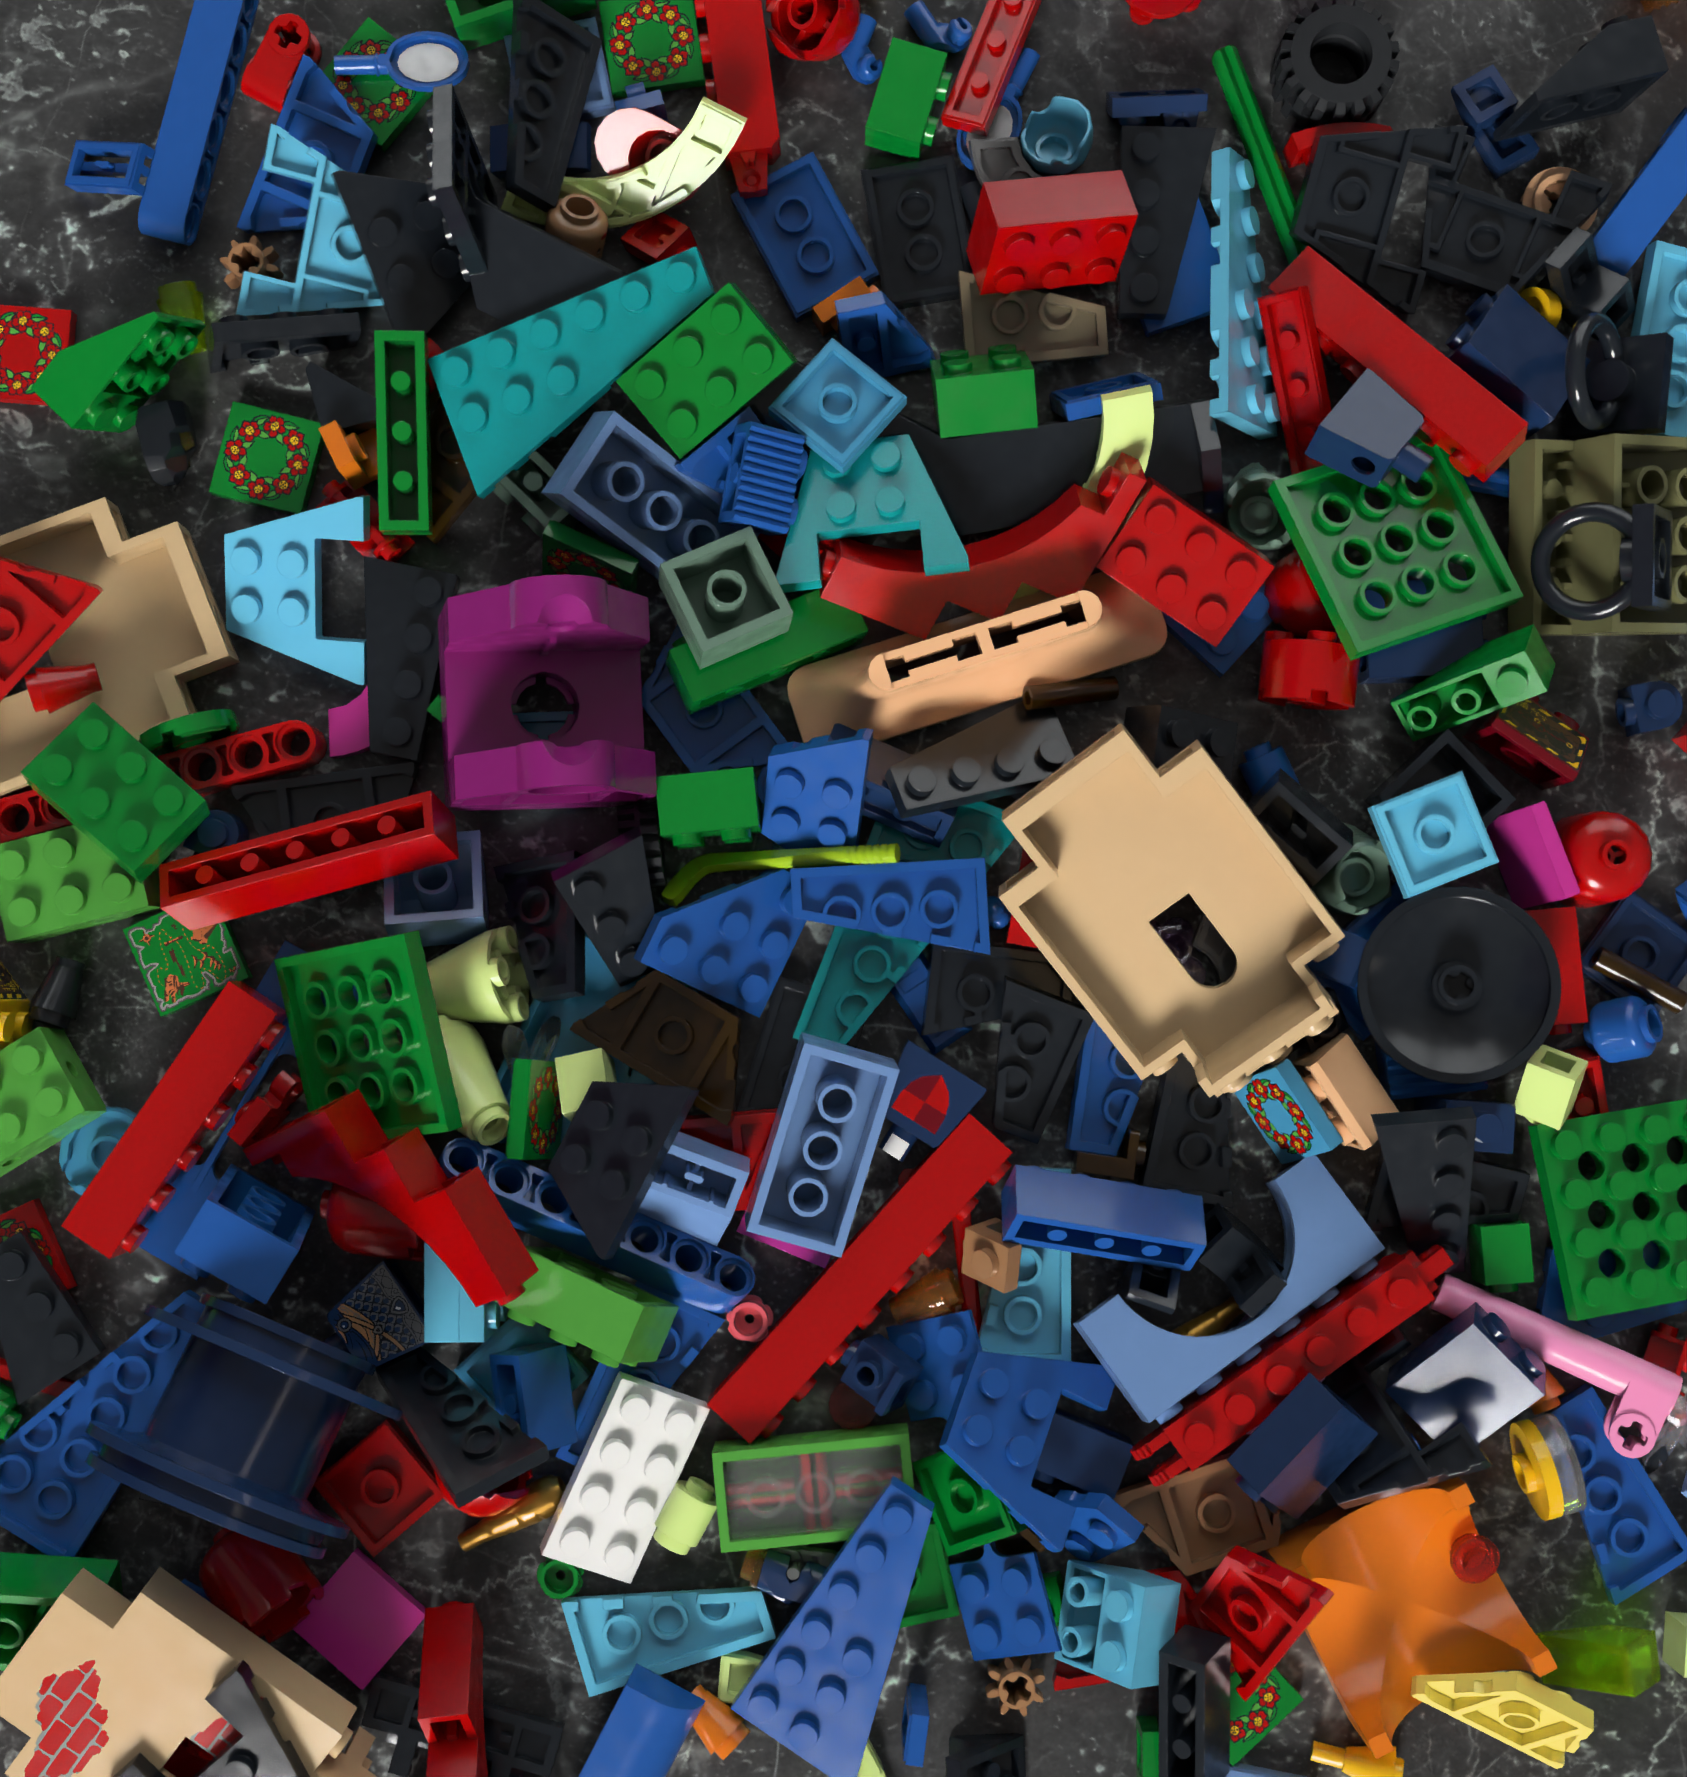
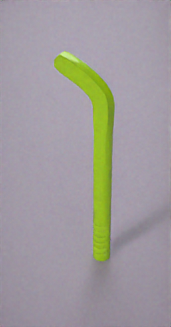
M892 843L888 845L874 844L873 846L855 845L703 854L681 868L667 884L661 896L663 901L669 906H677L699 880L707 874L714 872L898 863L901 855L898 843Z

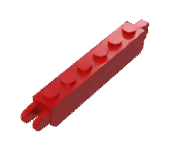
M694 0L697 18L706 17L708 33L699 34L703 64L712 63L714 79L705 80L707 98L748 118L736 143L725 158L727 171L732 170L740 197L749 199L768 195V166L773 165L781 155L762 2L761 0Z
M1435 1244L1418 1256H1416L1413 1250H1409L1402 1255L1394 1252L1383 1257L1377 1262L1378 1265L1357 1280L1352 1279L1338 1289L1339 1294L1317 1309L1313 1307L1300 1316V1323L1278 1338L1274 1335L1260 1345L1261 1352L1241 1366H1237L1234 1363L1221 1372L1220 1375L1223 1379L1212 1389L1200 1396L1195 1391L1183 1399L1180 1403L1184 1408L1178 1414L1161 1424L1130 1449V1453L1136 1461L1150 1457L1170 1441L1178 1451L1150 1472L1148 1478L1153 1486L1157 1487L1164 1484L1187 1467L1193 1472L1262 1423L1309 1372L1321 1381L1436 1298L1432 1292L1438 1288V1285L1434 1279L1454 1264L1444 1248Z

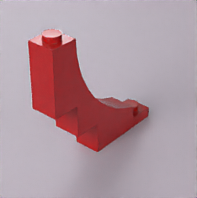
M1121 452L1114 466H1108L1102 473L1097 485V493L1074 484L1054 503L1020 525L991 538L963 545L968 555L970 571L925 576L922 550L884 548L861 543L850 538H839L831 550L824 549L820 555L823 587L819 589L820 598L926 640L947 601L994 619L1003 616L1022 582L1058 598L1081 591L1147 481L1140 461Z
M359 1089L276 1128L243 1149L252 1166L269 1158L272 1159L275 1165L283 1161L292 1177H310L335 1183L369 1198L391 1212L409 1226L441 1258L463 1286L475 1307L495 1300L499 1306L513 1301L526 1291L523 1283L539 1271L480 1168L477 1166L447 1178L418 1127L388 1140Z
M452 1601L439 1607L425 1608L417 1720L428 1742L426 1777H488L483 1712L484 1627L474 1602Z

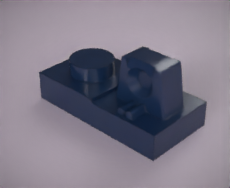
M1200 88L1106 92V112L1112 118H1118L1119 125L1147 124V116H1160L1161 113L1163 127H1196L1199 112L1207 111L1208 94Z

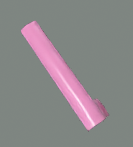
M1444 1274L1434 1294L1436 1299L1431 1302L1430 1309L1454 1319L1477 1302L1488 1314L1490 1312L1495 1313L1507 1325L1510 1336L1523 1349L1529 1348L1543 1362L1615 1395L1604 1418L1603 1428L1605 1435L1619 1454L1633 1459L1643 1457L1652 1450L1666 1417L1672 1411L1679 1397L1683 1383L1681 1376L1449 1274ZM1633 1421H1635L1634 1424L1639 1429L1640 1434L1638 1437L1629 1435L1624 1441V1438L1618 1431L1621 1425L1630 1427Z

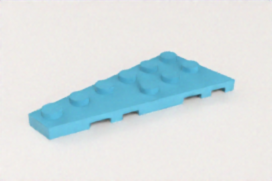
M1226 147L1212 152L1211 201L1216 214L1220 217V225L1211 228V244L1214 248L1217 247L1220 264L1211 266L1210 332L1215 345L1219 348V357L1210 360V377L1213 381L1216 380L1219 398L1210 400L1209 416L1258 440L1278 436L1276 422L1280 421L1281 417L1276 393L1272 390V371L1257 300L1258 297H1262L1260 282L1265 279V266L1260 253L1256 251L1255 235L1260 232V222L1255 207L1251 206L1249 189L1254 187L1255 179L1249 160L1243 158L1231 147Z

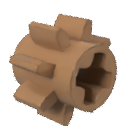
M254 235L250 238L249 243L239 244L232 240L231 245L233 248L229 252L228 257L220 258L222 265L229 271H232L224 278V281L231 289L241 286L243 271L249 269L248 272L276 279L284 277L281 270L277 266L272 265L280 257L272 246L262 251V243Z
M1022 1655L1021 1659L1005 1657L998 1666L994 1664L987 1665L989 1676L996 1680V1682L990 1683L985 1687L987 1698L1000 1697L999 1709L1003 1715L1011 1708L1019 1709L1023 1717L1027 1716V1706L1033 1700L1036 1702H1043L1044 1700L1042 1692L1034 1685L1045 1680L1044 1672L1041 1668L1030 1670V1655ZM1019 1676L1023 1677L1024 1686L1015 1684L1012 1690L1007 1688L1006 1680L1015 1682Z

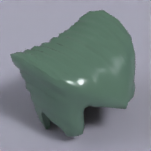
M1254 462L1240 469L1224 493L1223 502L1226 523L1229 531L1254 548L1262 550L1283 549L1293 542L1267 491L1273 481L1281 478L1268 472L1259 462Z
M1344 823L1353 831V847L1311 889L1329 913L1337 915H1364L1369 911L1370 907L1392 896L1391 876L1388 870L1390 863L1381 841L1362 832L1354 825Z

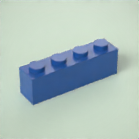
M1016 1164L1001 1191L1002 1241L1189 1272L1207 1246L1203 1198L1199 1195L1182 1193L1175 1189L1164 1190L1140 1186L1128 1181L1116 1182L1093 1178L1086 1174H1069L1046 1170L1039 1166Z

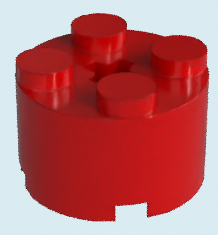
M1311 630L1307 632V639L1294 638V633L1265 631L1257 701L1282 707L1289 703L1301 705L1302 709L1349 710V707L1354 708L1360 658L1350 661L1340 638H1337V633Z

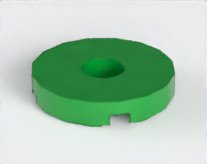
M230 709L208 710L181 716L156 725L142 733L139 741L152 754L159 756L207 743L216 735L218 739L236 735L240 726L235 711Z

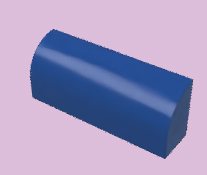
M636 1663L578 1777H666L705 1700Z

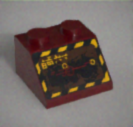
M1538 696L1476 718L1464 738L1543 791L1573 782L1579 774L1589 738L1578 731L1580 728L1579 724L1569 716L1560 712H1554L1553 714L1539 705L1540 699Z

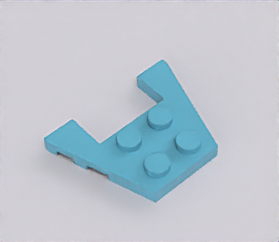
M271 124L262 170L312 184L294 283L243 271L235 315L256 316L284 311L296 313L320 311L328 308L348 309L383 306L331 177L333 172L345 170L329 161L320 152L312 147L309 148L288 134L289 132L280 126Z
M362 495L224 534L226 630L357 685L367 684L366 639L327 637L322 635L321 539L363 542L370 540V496Z

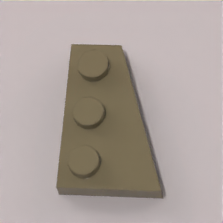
M963 271L958 272L964 350L969 351V356L988 354L989 347L1003 344L1016 345L1017 351L1025 350L1031 364L1100 358L1109 355L1105 306L1034 290L1015 291L1008 294L980 295L974 274Z

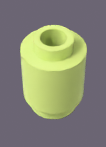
M690 1476L688 1481L678 1480L655 1521L657 1529L653 1535L654 1539L674 1553L687 1555L691 1547L698 1545L717 1509L716 1498L713 1496L715 1489L702 1479Z

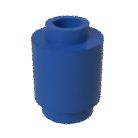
M1266 741L1243 752L1246 761L1240 763L1238 767L1252 797L1280 768L1300 785L1282 745L1272 748L1270 741Z

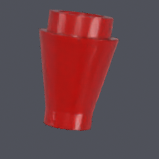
M95 663L35 667L36 672L24 675L35 712L48 710L49 714L92 693L103 691Z

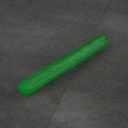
M1227 45L1216 50L1211 61L1290 265L1306 248L1305 245L1289 235L1297 203L1239 51L1235 45Z

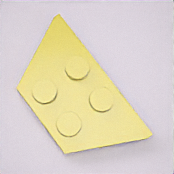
M1526 1672L1433 1674L1412 1677V1697L1555 1769L1564 1766L1565 1751L1575 1753L1580 1747V1741L1587 1739L1594 1731L1593 1710L1572 1700L1569 1694L1552 1690L1535 1681L1534 1677Z

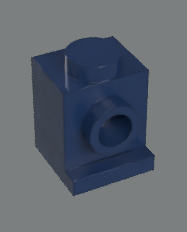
M878 1333L862 1341L857 1339L850 1344L841 1358V1364L846 1367V1370L840 1380L875 1406L874 1412L882 1417L903 1406L924 1366Z

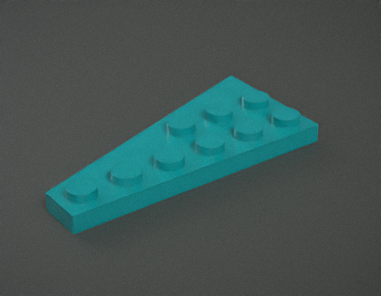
M696 246L427 359L477 497L484 499L496 488L495 485L513 469L518 470L530 459L529 455L550 437L555 438L607 393L612 388L610 385L715 295L703 258Z
M980 801L958 807L956 816L940 848L877 821L874 823L866 845L898 843L901 853L899 862L984 857L987 873L1015 837L1002 822L1003 809ZM835 926L792 1038L799 1040L800 1034L803 1032L846 1045L929 943Z

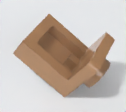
M996 1217L966 1227L963 1240L961 1273L1004 1294L1013 1291L1018 1287L1022 1244L1002 1241V1220Z

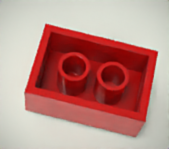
M1114 170L983 182L966 248L980 295L1008 294L1023 290L1055 289L1063 286L1102 284L1116 281L1138 217V212L1123 171Z
M1148 476L1145 485L1096 567L1214 647H1217L1275 566L1266 555Z

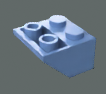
M678 1132L637 1212L717 1246L732 1219L750 1174V1158Z

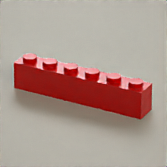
M1307 246L1269 285L1268 294L1308 285L1322 358L1329 355L1341 365V373L1352 384L1357 381L1367 368L1377 374L1423 415L1425 422L1416 436L1428 446L1433 447L1437 444L1450 455L1448 457L1450 463L1464 476L1470 477L1473 474L1484 483L1525 442L1528 429L1527 421L1310 246Z
M430 790L160 864V908L191 931L459 859L455 815Z
M228 981L61 1226L109 1259L122 1255L126 1251L130 1254L133 1253L148 1234L149 1229L144 1225L154 1210L157 1213L161 1212L173 1198L176 1188L172 1184L182 1170L188 1172L201 1157L204 1148L199 1144L208 1131L212 1130L215 1132L227 1119L232 1109L227 1105L237 1089L240 1091L245 1090L259 1070V1067L255 1065L257 1059L264 1049L272 1050L284 1035L287 1027L282 1023L287 1017L286 1010L243 981Z

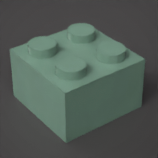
M751 526L660 564L658 584L699 669L789 631L793 611Z

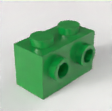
M892 37L865 126L866 146L914 160L920 159L923 145L932 147L939 124V118L934 117L933 112L937 100L946 102L953 73L946 71L948 53Z

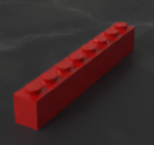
M968 1112L936 1149L932 1148L902 1184L895 1189L845 1245L842 1257L835 1256L826 1268L822 1270L768 1330L767 1336L758 1341L712 1392L707 1405L749 1444L759 1434L764 1439L768 1438L783 1421L784 1416L780 1411L791 1398L799 1403L814 1387L817 1380L812 1375L824 1362L831 1367L844 1354L850 1345L845 1341V1338L858 1325L864 1330L878 1316L882 1308L877 1303L889 1290L897 1294L908 1283L915 1273L909 1267L922 1253L929 1258L947 1238L942 1231L955 1217L961 1222L972 1212L979 1203V1200L974 1195L986 1182L994 1186L1012 1166L1007 1161V1158L1013 1152Z

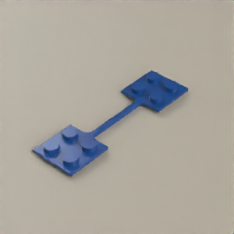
M285 940L274 959L306 953V951ZM273 960L256 991L285 1010L276 966ZM353 985V994L358 1002V992ZM321 991V999L324 1006L326 1007V999L323 992ZM287 1017L282 1023L287 1027L284 1035L277 1045L269 1051L268 1056L207 1160L201 1165H194L188 1172L183 1170L180 1172L172 1184L176 1188V1192L171 1201L161 1212L157 1213L154 1210L144 1225L149 1231L139 1247L195 1280H198L200 1276L184 1268L180 1263L182 1258L173 1252L207 1197L220 1180L215 1174L214 1167L230 1139L227 1133L236 1123L234 1119L237 1112L244 1104L253 1100L279 1056L289 1054L296 1057ZM332 1039V1048H334L336 1044Z
M971 1309L886 1327L889 1341L924 1366L905 1400L911 1422L935 1417H942L948 1420L971 1353L982 1351ZM994 1541L984 1545V1553L980 1559L949 1564L974 1661L1062 1650L1036 1551L1005 1555L997 1551Z

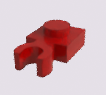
M282 1070L272 1081L269 1091L264 1097L257 1096L256 1099L248 1101L240 1108L234 1119L236 1123L227 1135L239 1146L248 1147L278 1128L290 1113L287 1109L289 1105L304 1093L301 1078L296 1073L289 1075L286 1071Z

